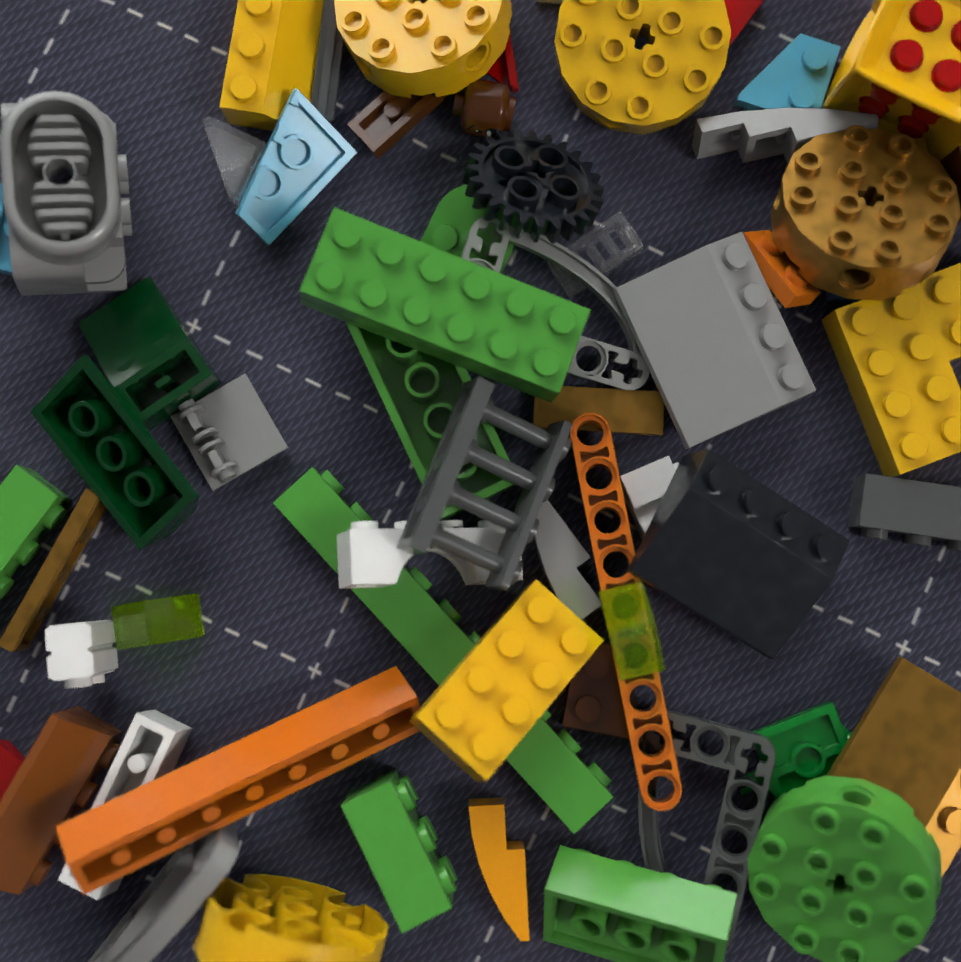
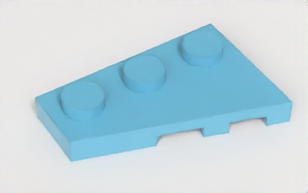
M297 88L292 89L235 212L267 245H270L357 153Z

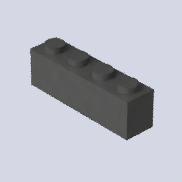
M868 473L854 476L847 527L861 529L860 537L887 540L889 533L903 535L905 544L931 547V540L948 542L947 550L961 552V487Z

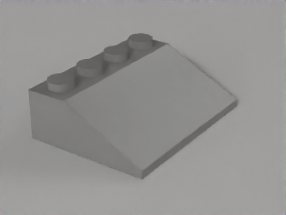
M743 232L705 245L613 290L685 449L817 391Z

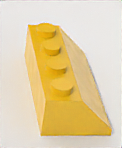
M238 0L219 106L229 124L273 131L293 88H297L311 103L324 0Z

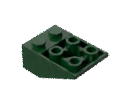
M148 276L78 323L111 385L148 430H152L170 418V416L179 412L178 406L190 399L195 401L222 383L151 276Z

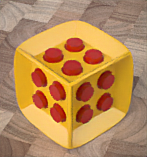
M874 0L872 9L857 29L834 75L822 109L875 114L880 121L877 129L893 134H906L910 136L915 143L939 161L958 146H961V0Z

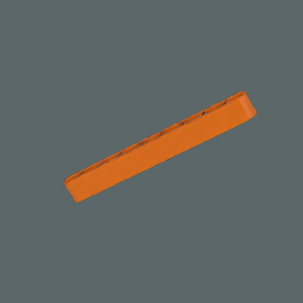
M584 413L573 421L570 430L571 446L638 786L644 802L650 808L657 811H666L673 808L679 802L682 795V786L641 581L628 572L620 578H613L603 568L604 558L610 553L623 554L628 561V568L635 556L611 431L608 422L601 415ZM587 424L597 426L603 434L602 440L594 446L582 444L577 437L578 431L582 426ZM594 467L605 468L611 475V483L602 490L591 488L586 481L587 472ZM612 510L618 515L620 526L615 532L603 533L596 528L594 518L599 511ZM620 596L631 597L637 605V613L630 621L621 622L613 616L612 604ZM630 640L640 641L646 650L644 660L638 665L625 664L621 658L622 646ZM646 685L653 689L654 701L649 708L637 709L630 704L629 696L635 687ZM649 730H655L663 736L661 749L653 754H647L638 747L640 736ZM665 776L672 781L671 792L666 797L655 798L647 792V786L654 777Z

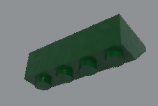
M88 355L82 356L31 411L139 550L169 537L196 511L199 500L198 493Z

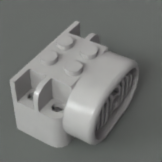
M47 91L32 95L20 103H1L0 162L3 205L8 220L12 274L21 296L126 292L128 287L124 236H132L130 199L121 198V194H129L126 154H118L116 123H113L108 115L101 112L88 100L68 92ZM58 173H68L73 176L72 180L66 185L60 186L50 182V179Z

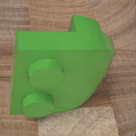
M466 184L453 189L443 197L420 241L460 258L472 224L480 217H484L486 209H473L472 205L475 198L465 195ZM488 225L484 231H477V236L483 239L482 248L479 254L471 250L469 258L484 259L494 265L495 257H486L489 246L493 242H500V237L494 234V226ZM511 243L507 245L499 272L501 274L515 248V245Z

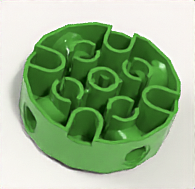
M826 775L808 780L804 786L793 788L787 794H782L770 805L747 858L749 891L765 922L801 954H808L822 962H895L922 943L936 914V900L942 885L941 851L932 833L928 834L924 824L913 815L914 809L898 794L864 779Z

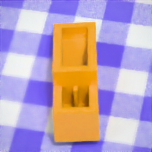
M504 797L469 799L468 807L472 839L478 863L489 892L503 918L520 941H530L524 842L506 841Z

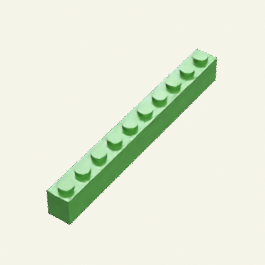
M312 467L276 499L273 504L338 574L337 534L351 529L352 522L374 520L357 501L351 507L339 495L345 488L328 470L320 474ZM403 566L396 584L383 588H351L439 686L481 638L476 631H473L469 636L457 624L462 616L445 598L438 603L427 590L433 584L416 566L410 571ZM546 709L506 757V760L572 833L575 834L613 798L610 790L606 787L612 780L594 761L587 766L576 753L582 749L581 746L565 729L557 733L546 720L552 715Z

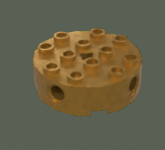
M852 125L844 131L817 135L793 153L771 209L773 240L781 254L786 253L789 259L800 268L799 275L814 287L846 299L881 301L900 295L903 289L913 287L919 282L922 283L934 273L952 240L961 216L957 186L937 158L915 143L906 134H893L881 129H869L861 125Z

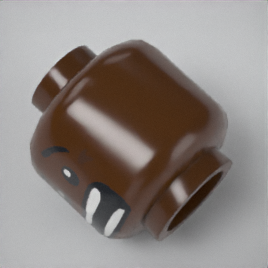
M478 79L469 84L465 91L456 93L452 116L460 117L459 127L462 133L481 138L488 135L495 139L498 131L510 132L516 97L510 96V89L506 84Z

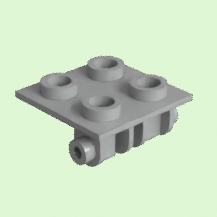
M246 373L196 402L193 399L183 402L178 406L179 412L170 416L212 491L288 448Z

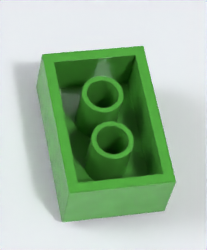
M397 768L349 791L341 807L401 932L404 933L451 909L453 906V893L457 890L455 881L458 879L447 856L440 858L436 851L435 841L438 840V837L429 817L426 815L420 818L415 808L417 807L415 801L419 798L408 775L401 778Z

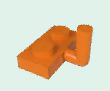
M770 230L743 233L768 288L785 308L811 304L821 293L817 287H814L798 274L800 268L789 259L786 253L781 254Z

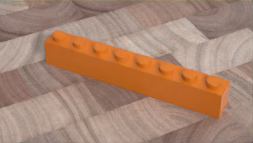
M397 666L362 681L57 825L56 830L66 863L83 895L88 894L419 732L409 722L420 709L418 697Z

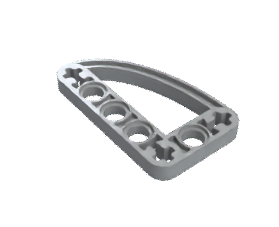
M480 217L472 224L461 258L499 273L507 245L511 243L551 262L573 276L591 290L618 321L626 337L629 350L581 336L567 374L616 389L631 391L639 389L646 383L650 371L613 293V290L617 287L606 276L557 242L551 244L544 235H540L537 243L533 242L530 233L524 232L518 239L515 237V228L509 226L503 231L498 230L500 221L497 218L485 221L484 217ZM488 225L494 226V234L500 237L499 243L493 242L489 246L486 257H495L494 265L484 259L469 258L471 250L476 254L480 253L483 239L477 236V231H484ZM585 346L594 348L599 356L597 366L591 371L580 369L576 362L578 351ZM608 352L614 353L610 362L615 364H627L629 359L633 360L632 368L638 370L637 377L629 378L627 383L623 382L624 375L614 370H607V378L602 377L601 375L608 365Z
M236 821L176 850L88 962H151L188 922L232 868L239 854Z

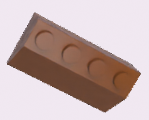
M79 705L51 714L0 801V891L20 895L31 886L39 887L53 866V862L48 859L56 846L62 847L56 826L72 819L79 806L85 808L90 803L99 787L94 782L102 767L107 770L112 765L120 748L117 741L123 731Z

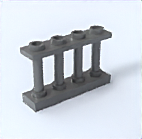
M477 377L463 384L396 548L412 555L427 554L428 549L438 547L490 571L485 587L491 590H508L510 585L515 584L521 574L523 562L520 559L526 544L530 543L537 533L539 527L537 515L542 502L547 501L555 486L553 474L558 462L564 459L570 448L571 438L568 436L572 424L562 420L549 424L545 431L493 405L494 400L490 396L495 384ZM486 421L539 447L530 471L478 447L477 441L473 438L479 423L483 424ZM471 463L522 487L523 490L514 513L460 488V482L456 480L462 465ZM453 504L507 529L498 553L495 554L443 530V524L439 522L445 507H450Z

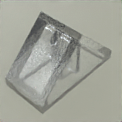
M208 116L203 118L202 122L229 200L237 210L267 145L262 140Z

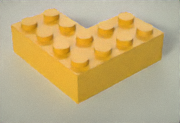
M961 263L932 273L922 283L919 282L913 287L903 289L898 296L882 301L860 300L838 308L822 319L883 476L893 477L961 452V389L950 362L961 358Z

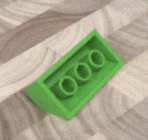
M560 845L544 889L543 941L615 962H724L737 893L726 891L716 885H704L682 879L672 873H660L638 867L629 861H617L598 856L585 849H573Z

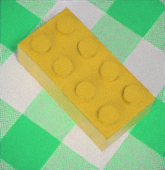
M535 579L519 593L409 722L476 782L487 781L604 640Z

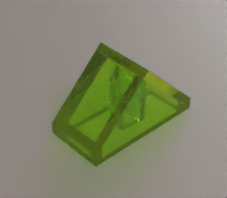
M643 581L599 591L598 594L620 681L664 671L665 667L657 627Z
M199 593L111 607L117 650L205 636Z

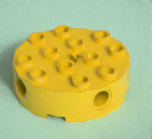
M334 0L337 28L351 56L368 81L394 96L411 98V94L423 96L435 93L436 97L459 92L489 71L505 50L510 34L511 0Z
M564 0L560 6L554 40L555 54L562 84L583 114L609 130L640 135L660 131L663 128L675 126L703 106L725 68L731 28L724 0ZM640 36H645L648 38L647 44L643 46L642 50L636 49L635 40H638Z
M245 874L243 883H237L228 877H224L203 903L204 913L197 936L193 942V948L199 962H380L389 925L378 911L367 904L352 906L344 903L345 893L331 887L293 877Z

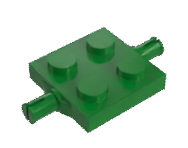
M827 701L752 731L768 737L776 750V759L768 789L773 795L774 800H777L784 793L787 794L793 788L804 786L808 780L828 774L852 734L841 724L833 702ZM753 743V748L757 755V765L760 760L767 761L768 755L761 752L762 745ZM756 770L743 775L744 777H751L760 783L764 782L763 776H755ZM748 786L737 787L741 796L753 791Z

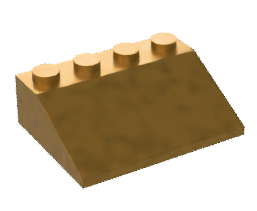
M898 656L827 776L864 779L898 794L914 809L913 815L924 824L928 834L932 833L941 851L942 877L961 846V692Z

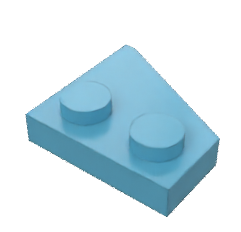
M800 33L739 93L734 106L746 110L775 108L821 109L841 46Z

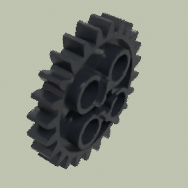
M513 129L511 137H508L502 131H498L495 139L486 135L482 144L475 143L472 153L468 155L462 183L467 185L465 195L475 198L472 205L473 209H486L483 218L485 221L497 218L500 221L498 227L500 231L510 226L515 228V237L518 239L524 232L530 233L533 242L537 243L540 235H545L551 244L556 242L558 234L565 240L571 241L574 232L582 236L587 226H593L604 201L601 198L604 187L598 185L601 178L600 174L590 173L593 163L579 161L582 152L574 151L569 153L566 151L567 142L564 141L555 145L552 143V137L549 134L541 140L537 139L534 130H530L528 137H523L517 129Z

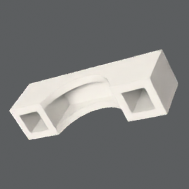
M462 520L439 522L443 524V530L495 554L498 553L507 530L488 520L478 521V528H463ZM377 521L352 522L351 529L337 534L339 589L383 588L396 584L403 566L413 556L396 548L407 521L394 522V529H378ZM438 547L428 549V552L437 553L448 559L461 574L465 585L486 584L490 571ZM523 570L517 581L523 580Z

